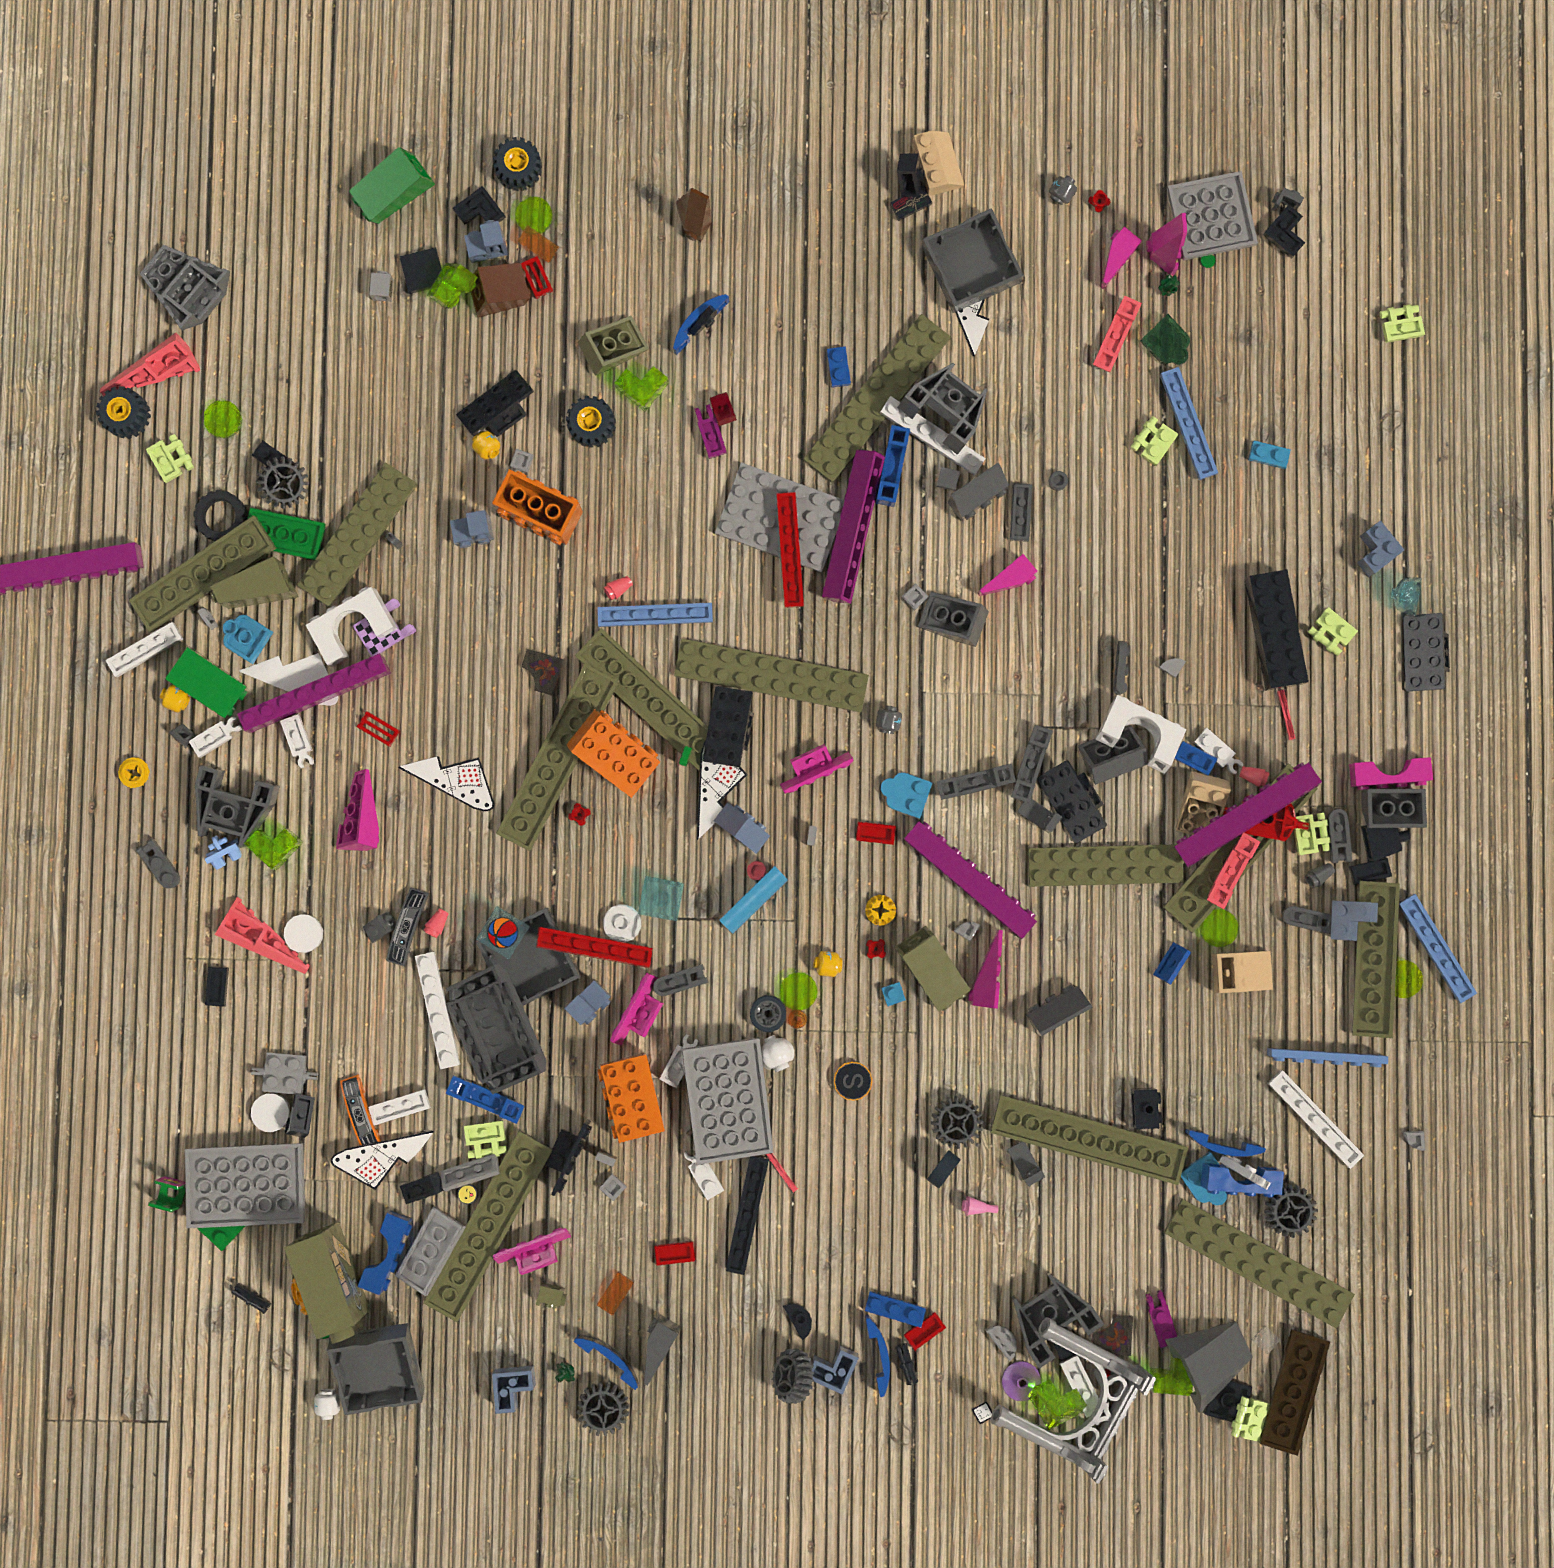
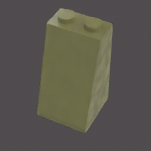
M274 556L210 586L213 591L211 596L214 602H218L221 606L228 609L299 597L284 564Z
M924 926L894 947L938 1012L948 1009L952 1005L951 1003L957 999L964 998L967 992L970 991V988L948 954L927 926Z

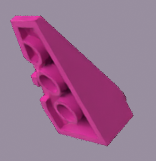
M1181 213L1159 228L1146 241V251L1149 252L1150 259L1170 275H1174L1178 270L1179 264L1176 262V259L1181 258V246H1184L1187 235L1186 213Z
M368 769L355 772L349 791L350 803L344 808L345 820L343 825L340 824L338 828L336 849L368 851L376 849L379 843V826L370 772Z
M1003 930L996 931L972 985V989L968 992V1001H971L973 1006L998 1009L1000 983L997 981V977H999L1001 972V965L998 959L1002 953Z

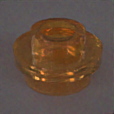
M793 1010L788 1015V1023L795 1029L802 1028L807 1023V1016L802 1010ZM799 1016L801 1020L797 1021L794 1017Z

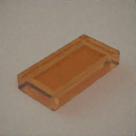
M528 225L517 241L548 263L552 261L560 248Z
M618 1271L600 1298L597 1306L613 1316L634 1284V1281Z

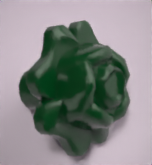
M1169 274L1160 281L1158 289L1161 291L1162 296H1170L1177 292V286H1179L1180 282L1177 280L1176 275L1171 276Z
M563 1362L556 1364L558 1375L555 1379L557 1382L561 1383L565 1380L569 1383L575 1380V1371L572 1365Z

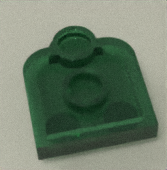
M1169 314L1162 318L1140 340L1161 364L1166 365L1172 362L1176 365H1181L1188 359L1186 348L1190 344L1189 335Z

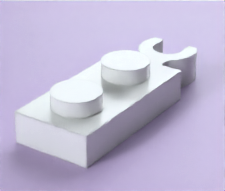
M297 714L281 720L280 722L293 757L299 756V767L305 768L303 764L305 759H308L310 765H313L314 760L308 755V752L313 750L300 715Z
M231 717L226 725L223 721H220L189 741L199 758L232 739L231 732L242 730L243 727L241 725L236 728L233 727V722L238 720L237 717Z
M1205 728L1193 742L1201 750L1217 757L1216 764L1221 768L1227 765L1228 771L1231 774L1237 773L1233 769L1234 764H1237L1239 767L1243 766L1240 760L1232 758L1236 753L1208 728Z
M688 1034L683 1038V1047L680 1045L676 1046L660 1077L661 1081L677 1088L685 1073L682 1049L695 1047L698 1043V1039H695L693 1044H689L687 1042Z
M685 1151V1158L692 1162V1164L688 1165V1168L706 1199L709 1200L724 1191L710 1164L697 1165L695 1155L689 1156L688 1152Z
M1222 1155L1220 1163L1264 1189H1268L1271 1183L1255 1174L1256 1169L1247 1164L1245 1167L1241 1166L1242 1161L1233 1156L1229 1159Z

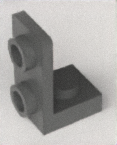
M1032 798L1030 803L1023 802L1017 811L1048 834L1052 833L1062 816L1052 813Z
M1019 1142L1008 1148L1012 1160L1028 1187L1045 1178L1044 1173L1037 1165L1025 1142Z

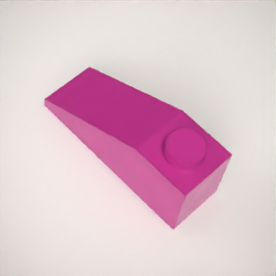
M1123 227L1121 231L1116 230L1110 238L1112 243L1109 247L1101 282L1102 289L1107 286L1142 241L1126 227Z
M1022 554L980 589L978 594L983 596L1021 587L1025 583L1029 585L1036 579L1034 575L1038 570Z

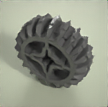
M274 457L273 465L270 461H266L269 467H260L265 472L264 474L257 473L259 477H262V480H256L257 484H262V487H258L257 490H264L261 498L269 497L266 503L269 504L274 500L273 507H277L278 502H280L282 509L285 508V503H287L289 508H292L291 501L298 505L299 501L296 498L304 499L305 497L300 493L302 491L308 492L307 489L303 488V485H309V482L303 481L304 478L308 477V474L301 475L305 468L297 469L299 466L297 461L291 465L292 458H289L287 463H285V457H281L280 463H278L277 458ZM288 467L294 472L282 476L276 468ZM270 472H272L275 483L268 489L267 478ZM278 476L282 479H288L285 482L287 489L283 488V486L278 487L280 483ZM297 477L298 488L293 493L290 484ZM284 490L289 497L284 499L276 498L272 493Z
M954 1096V1102L951 1101L950 1097H947L948 1104L940 1101V1104L943 1106L942 1109L936 1106L935 1110L939 1113H932L931 1115L937 1118V1121H931V1125H937V1127L932 1129V1132H940L936 1135V1139L944 1137L941 1143L945 1145L949 1141V1148L953 1147V1143H956L957 1149H960V1143H963V1146L966 1148L967 1140L971 1144L974 1143V1140L971 1138L972 1136L980 1137L975 1133L976 1130H983V1128L977 1126V1124L984 1123L982 1119H977L982 1116V1113H975L979 1107L975 1105L971 1108L972 1100L965 1104V1097H962L960 1102L958 1096ZM963 1107L967 1111L957 1115L950 1108ZM946 1112L950 1121L942 1129L941 1121ZM951 1115H953L958 1120L962 1119L960 1123L963 1130H961V1128L957 1125H952V1123L954 1122ZM972 1115L973 1123L968 1132L965 1128V1122ZM959 1130L964 1136L953 1138L946 1134Z
M1288 1184L1287 1189L1283 1186L1282 1195L1268 1197L1271 1199V1203L1265 1202L1269 1209H1265L1264 1213L1270 1214L1265 1218L1266 1221L1271 1222L1270 1228H1275V1232L1278 1234L1282 1232L1284 1237H1287L1289 1234L1291 1238L1295 1237V1233L1301 1237L1302 1230L1308 1233L1309 1229L1307 1226L1314 1227L1311 1220H1317V1217L1313 1215V1213L1318 1212V1209L1312 1208L1317 1204L1316 1201L1311 1200L1313 1195L1307 1194L1305 1188L1300 1190V1186L1295 1185L1293 1188L1291 1184ZM1289 1196H1299L1303 1203L1294 1204ZM1283 1201L1282 1208L1277 1210L1279 1203ZM1290 1207L1294 1208L1292 1215L1288 1213ZM1305 1211L1304 1217L1300 1221L1299 1216L1302 1212ZM1289 1218L1293 1226H1284L1280 1223L1279 1219Z
M786 1349L776 1358L777 1363L773 1364L775 1368L772 1371L773 1378L771 1380L774 1382L772 1388H775L774 1393L778 1395V1399L789 1404H797L805 1401L806 1396L810 1394L809 1390L813 1389L811 1384L814 1382L813 1374L815 1372L812 1371L814 1365L811 1364V1358L808 1357V1353L800 1349Z
M600 1381L599 1388L593 1383L591 1385L592 1390L585 1388L586 1394H581L580 1399L582 1401L577 1402V1406L581 1407L577 1409V1414H582L578 1420L579 1422L585 1421L582 1426L583 1428H586L588 1425L590 1426L589 1433H592L593 1429L597 1430L596 1436H599L600 1431H603V1435L607 1436L608 1430L611 1434H615V1428L620 1430L622 1428L620 1423L625 1424L627 1420L624 1417L629 1416V1412L626 1409L630 1407V1404L624 1403L628 1397H621L624 1391L621 1389L617 1392L618 1385L616 1384L612 1389L610 1388V1382H607L606 1387H603V1382ZM599 1395L598 1403L592 1405V1407H587L589 1400ZM606 1395H609L613 1399H615L617 1404H615V1402H609L606 1399ZM601 1403H603L605 1408L607 1407L605 1415L604 1412L599 1410ZM619 1410L618 1416L608 1423V1415ZM589 1414L598 1416L600 1423L592 1419Z

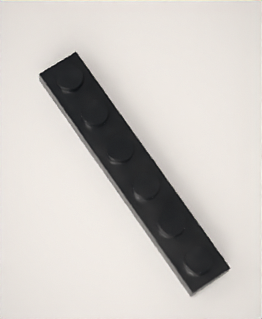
M750 1156L725 1270L727 1272L745 1275L769 1162L767 1158Z

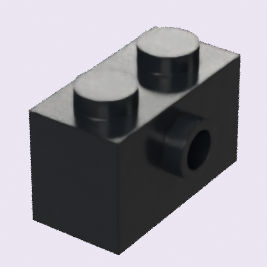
M900 153L897 176L901 197H920L924 168H921L919 153Z
M1156 1088L1131 1089L1133 1128L1136 1130L1159 1129V1123H1162V1113L1158 1110V1104H1161L1160 1092H1157Z

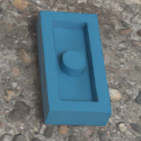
M1253 441L1248 460L1286 469L1291 449Z

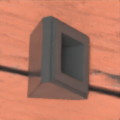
M183 723L169 732L185 749L189 746V741L196 737Z

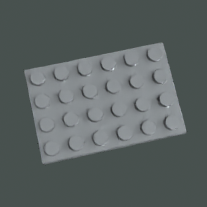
M741 462L715 534L781 558L776 493L796 492L801 566L822 573L838 530L844 500Z
M759 1037L682 1049L696 1164L774 1153Z
M303 1143L185 1149L186 1228L305 1222Z

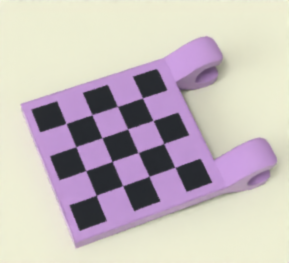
M391 599L385 606L390 612L398 608L400 603L397 599ZM366 617L353 625L371 657L384 652L405 637L416 632L415 627L408 624L402 630L397 626V630L380 638L375 635Z

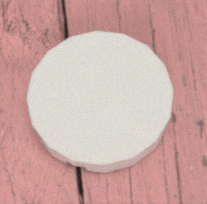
M619 904L606 912L603 919V928L610 939L618 942H628L639 934L641 918L633 907Z
M301 914L294 916L287 922L284 928V939L290 949L296 952L307 953L320 945L323 939V928L317 918Z
M267 1093L260 1096L254 1101L251 1108L253 1123L258 1129L265 1132H274L282 1129L291 1114L289 1103L283 1096L277 1093Z

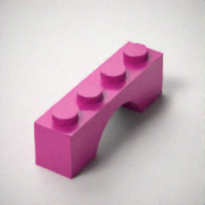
M1431 757L1406 760L1403 769L1396 775L1382 773L1374 762L1349 764L1351 787H1357L1358 790L1370 789L1369 786L1374 785L1377 786V789L1389 788L1388 784H1396V787H1407L1408 783L1414 782L1415 786L1427 785V781L1433 780Z

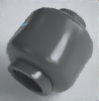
M1068 175L1065 178L1058 176L1049 188L1050 198L1060 205H1063V203L1068 204L1077 192V187L1074 185L1075 180Z
M886 705L885 709L878 710L876 727L879 728V732L894 734L895 731L900 729L902 713L896 711L897 707Z

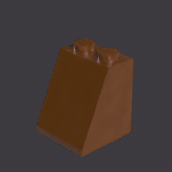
M521 263L477 267L468 281L477 318L526 305L531 297V292L526 285V273L522 269Z

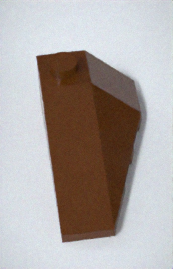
M691 188L685 195L677 199V211L686 237L692 241L698 240L702 242L712 223L710 199L706 194Z

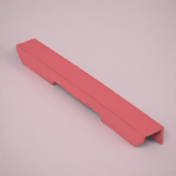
M1284 690L1277 691L1288 739H1296Z
M766 1154L794 1193L798 1188L774 1154Z

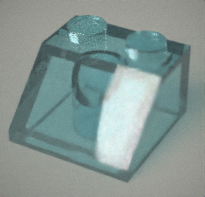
M645 876L638 914L677 921L684 883Z

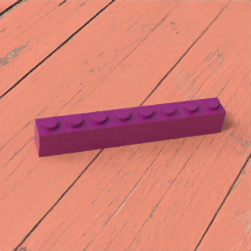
M856 450L830 565L827 570L825 586L823 587L822 597L832 602L848 604L852 602L885 456L876 451Z
M132 542L0 565V595H4L6 591L11 590L13 592H22L28 587L40 589L46 584H51L52 586L62 585L63 581L80 582L81 578L87 577L88 579H98L100 575L104 574L116 576L122 571H126V573L137 572L138 569L144 568L141 546Z
M379 653L238 713V717L244 731L252 733L387 676L391 672L385 657Z
M1302 762L1293 768L1294 772L1289 775L1287 773L1282 774L1276 779L1278 782L1275 784H1266L1259 789V794L1247 796L1243 799L1244 803L1237 807L1236 804L1226 810L1227 814L1220 817V815H1217L1209 821L1211 824L1205 828L1202 825L1193 831L1194 834L1189 838L1184 836L1176 841L1178 845L1174 847L1187 867L1195 864L1321 785L1322 781L1308 762L1304 765Z
M918 821L903 840L1017 937L1023 939L1037 921L1034 919L1036 915L1029 909L1023 910L1019 906L1021 903L1013 896L1009 898L1005 894L1006 890L998 883L995 886L990 882L991 877L984 871L981 873L975 869L977 865L970 859L964 860L960 856L962 853L954 846L950 848L943 836L940 834L936 836L931 832L933 828L925 821L923 823Z

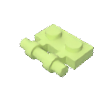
M1408 304L1402 308L1395 309L1391 307L1380 311L1381 319H1389V322L1382 324L1386 343L1425 335L1422 317H1414L1413 313L1419 312L1418 305L1411 306ZM1404 315L1406 319L1397 320L1396 316Z
M1152 416L1149 421L1144 423L1140 434L1135 436L1130 448L1134 451H1137L1139 447L1143 448L1144 451L1140 456L1157 466L1178 436V433L1165 424H1162L1157 429L1155 424L1158 419ZM1149 433L1154 435L1150 443L1145 441Z
M175 434L169 437L171 444L166 445L161 440L146 449L165 483L183 474L179 468L182 465L186 467L187 471L194 468L190 455L186 454L182 441L178 440ZM176 451L180 458L175 460L171 452Z
M1329 607L1315 621V624L1320 629L1317 630L1312 626L1308 630V633L1313 636L1312 639L1322 643L1328 652H1333L1336 656L1342 652L1337 646L1338 643L1346 646L1358 632V630ZM1327 632L1334 639L1330 641L1324 636V633Z
M1324 813L1317 814L1318 821L1316 822L1313 821L1312 814L1296 817L1298 821L1309 822V826H1306L1309 827L1308 830L1294 829L1298 855L1319 852L1318 844H1322L1323 851L1331 850V840L1327 832L1328 820H1325ZM1315 827H1319L1321 837L1319 839L1316 838Z
M503 1120L464 1126L466 1146L474 1145L475 1149L468 1151L469 1159H480L492 1154L498 1157L500 1154L507 1153V1146H499L498 1141L506 1140ZM491 1142L492 1148L482 1149V1143Z
M1242 1396L1240 1403L1237 1404L1236 1418L1231 1425L1233 1427L1231 1435L1260 1442L1270 1403L1254 1398L1249 1400V1398Z

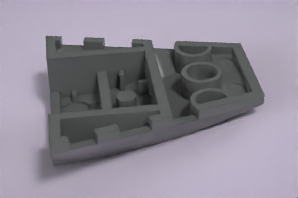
M163 245L140 272V275L158 297L161 304L164 305L179 328L185 330L202 324L224 298L227 292L230 271Z
M1236 1321L1180 1335L1179 1337L1165 1339L1172 1357L1181 1359L1195 1391L1190 1396L1199 1413L1253 1358Z

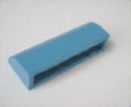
M774 866L719 921L734 934L788 879Z

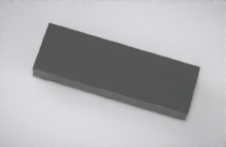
M1013 483L1009 541L1029 542L1033 484Z

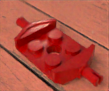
M1290 803L1271 815L1272 821L1269 824L1262 821L1244 833L1284 842L1289 838L1294 829L1308 830L1309 827L1306 826H1309V822L1298 821L1295 816L1294 807ZM1224 807L1222 815L1227 814L1226 810L1228 807Z

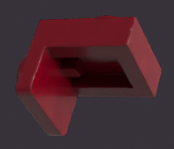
M727 392L710 397L712 410L719 426L737 420Z

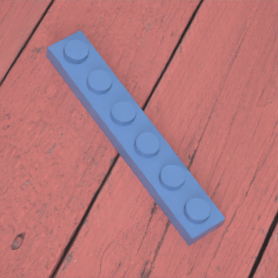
M1179 367L1161 373L1162 383L1198 479L1202 480L1218 474Z
M712 603L597 607L598 627L713 623Z
M1412 894L1399 902L1400 910L1458 1003H1462L1476 995V990L1417 895Z
M1267 1048V1056L1273 1057V1061H1285V1058H1292V1062L1304 1063V1059H1312L1311 1063L1323 1064L1324 1060L1331 1061V1064L1343 1065V1061L1350 1062L1352 1066H1362V1063H1370V1067H1382V1064H1388V1056Z

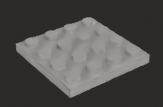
M1242 171L1167 187L1173 219L1181 213H1186L1187 235L1184 246H1181L1183 261L1252 247L1258 244Z

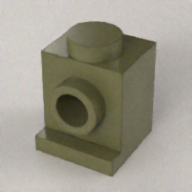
M543 1282L540 1286L536 1305L540 1306L541 1303H545L544 1306L549 1308L560 1307V1305L564 1306L567 1294H564L565 1288Z

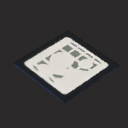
M987 1401L972 1409L979 1424L991 1419L992 1410Z

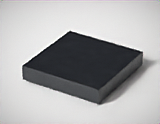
M436 247L399 256L409 294L446 285Z
M1231 1380L1204 1408L1203 1413L1211 1417L1233 1422L1238 1411L1236 1409L1237 1404L1240 1403L1242 1396L1250 1398L1252 1386Z

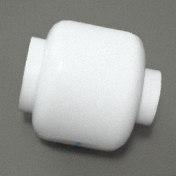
M322 1389L314 1397V1413L321 1416L322 1420L333 1419V1415L338 1414L340 1411L339 1394L335 1392V1389Z

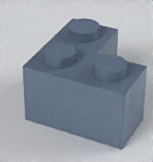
M486 221L480 225L481 232L472 231L468 235H464L471 263L508 255L504 233L499 221Z
M485 510L466 513L467 518L450 521L454 544L460 546V548L470 547L473 543H478L479 545L488 544L490 540H494L491 519Z
M1381 520L1360 535V538L1371 552L1360 559L1357 564L1370 577L1404 551V548Z
M727 803L713 821L757 854L770 837L765 832L766 827L758 821L754 823L755 818L748 812L743 814L745 811L738 805L733 807Z
M1332 900L1331 939L1357 941L1358 922L1377 923L1378 903Z
M594 980L564 1009L580 1025L584 1023L588 1025L597 1017L595 1012L599 1008L604 1010L611 1003L609 998L612 996L597 980Z
M840 1345L832 1363L814 1355L811 1364L814 1365L812 1371L815 1372L813 1374L814 1382L843 1395L859 1359L858 1353Z
M534 1365L494 1370L492 1379L495 1414L515 1412L518 1408L517 1392L532 1391L535 1388Z

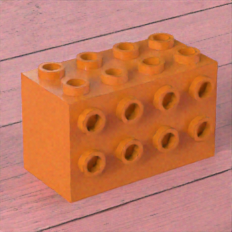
M510 469L492 502L501 518L507 521L511 518L516 522V525L524 529L529 527L533 530V533L540 537L546 535L550 538L551 542L557 545H561V543L567 545L583 513L578 500L574 497H566L559 490L552 487L548 488L542 482L536 479L531 480L520 471L515 472Z
M594 709L567 743V747L574 755L632 798L659 765L658 754L647 744L642 746L643 742L633 733L628 735L629 731L616 721L614 724L611 716L605 711L601 710L599 712Z
M646 1053L600 1064L601 1069H597L600 1082L604 1081L605 1088H602L604 1100H609L610 1107H606L609 1120L613 1119L614 1126H611L613 1138L618 1139V1142L622 1143L664 1132L665 1129Z

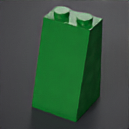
M398 147L352 187L349 192L353 196L351 199L355 205L363 210L362 215L368 222L371 221L379 224L433 187L435 183L413 153Z
M190 646L186 648L165 678L223 718L227 715L231 717L237 708L234 704L238 699L242 701L248 693L245 690L247 686Z

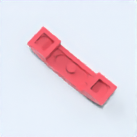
M1124 295L1094 360V366L1109 373L1111 372L1142 303Z
M1246 833L1241 834L1219 871L1208 894L1207 901L1223 910L1225 909L1233 894L1232 891L1248 861L1252 859L1260 841Z

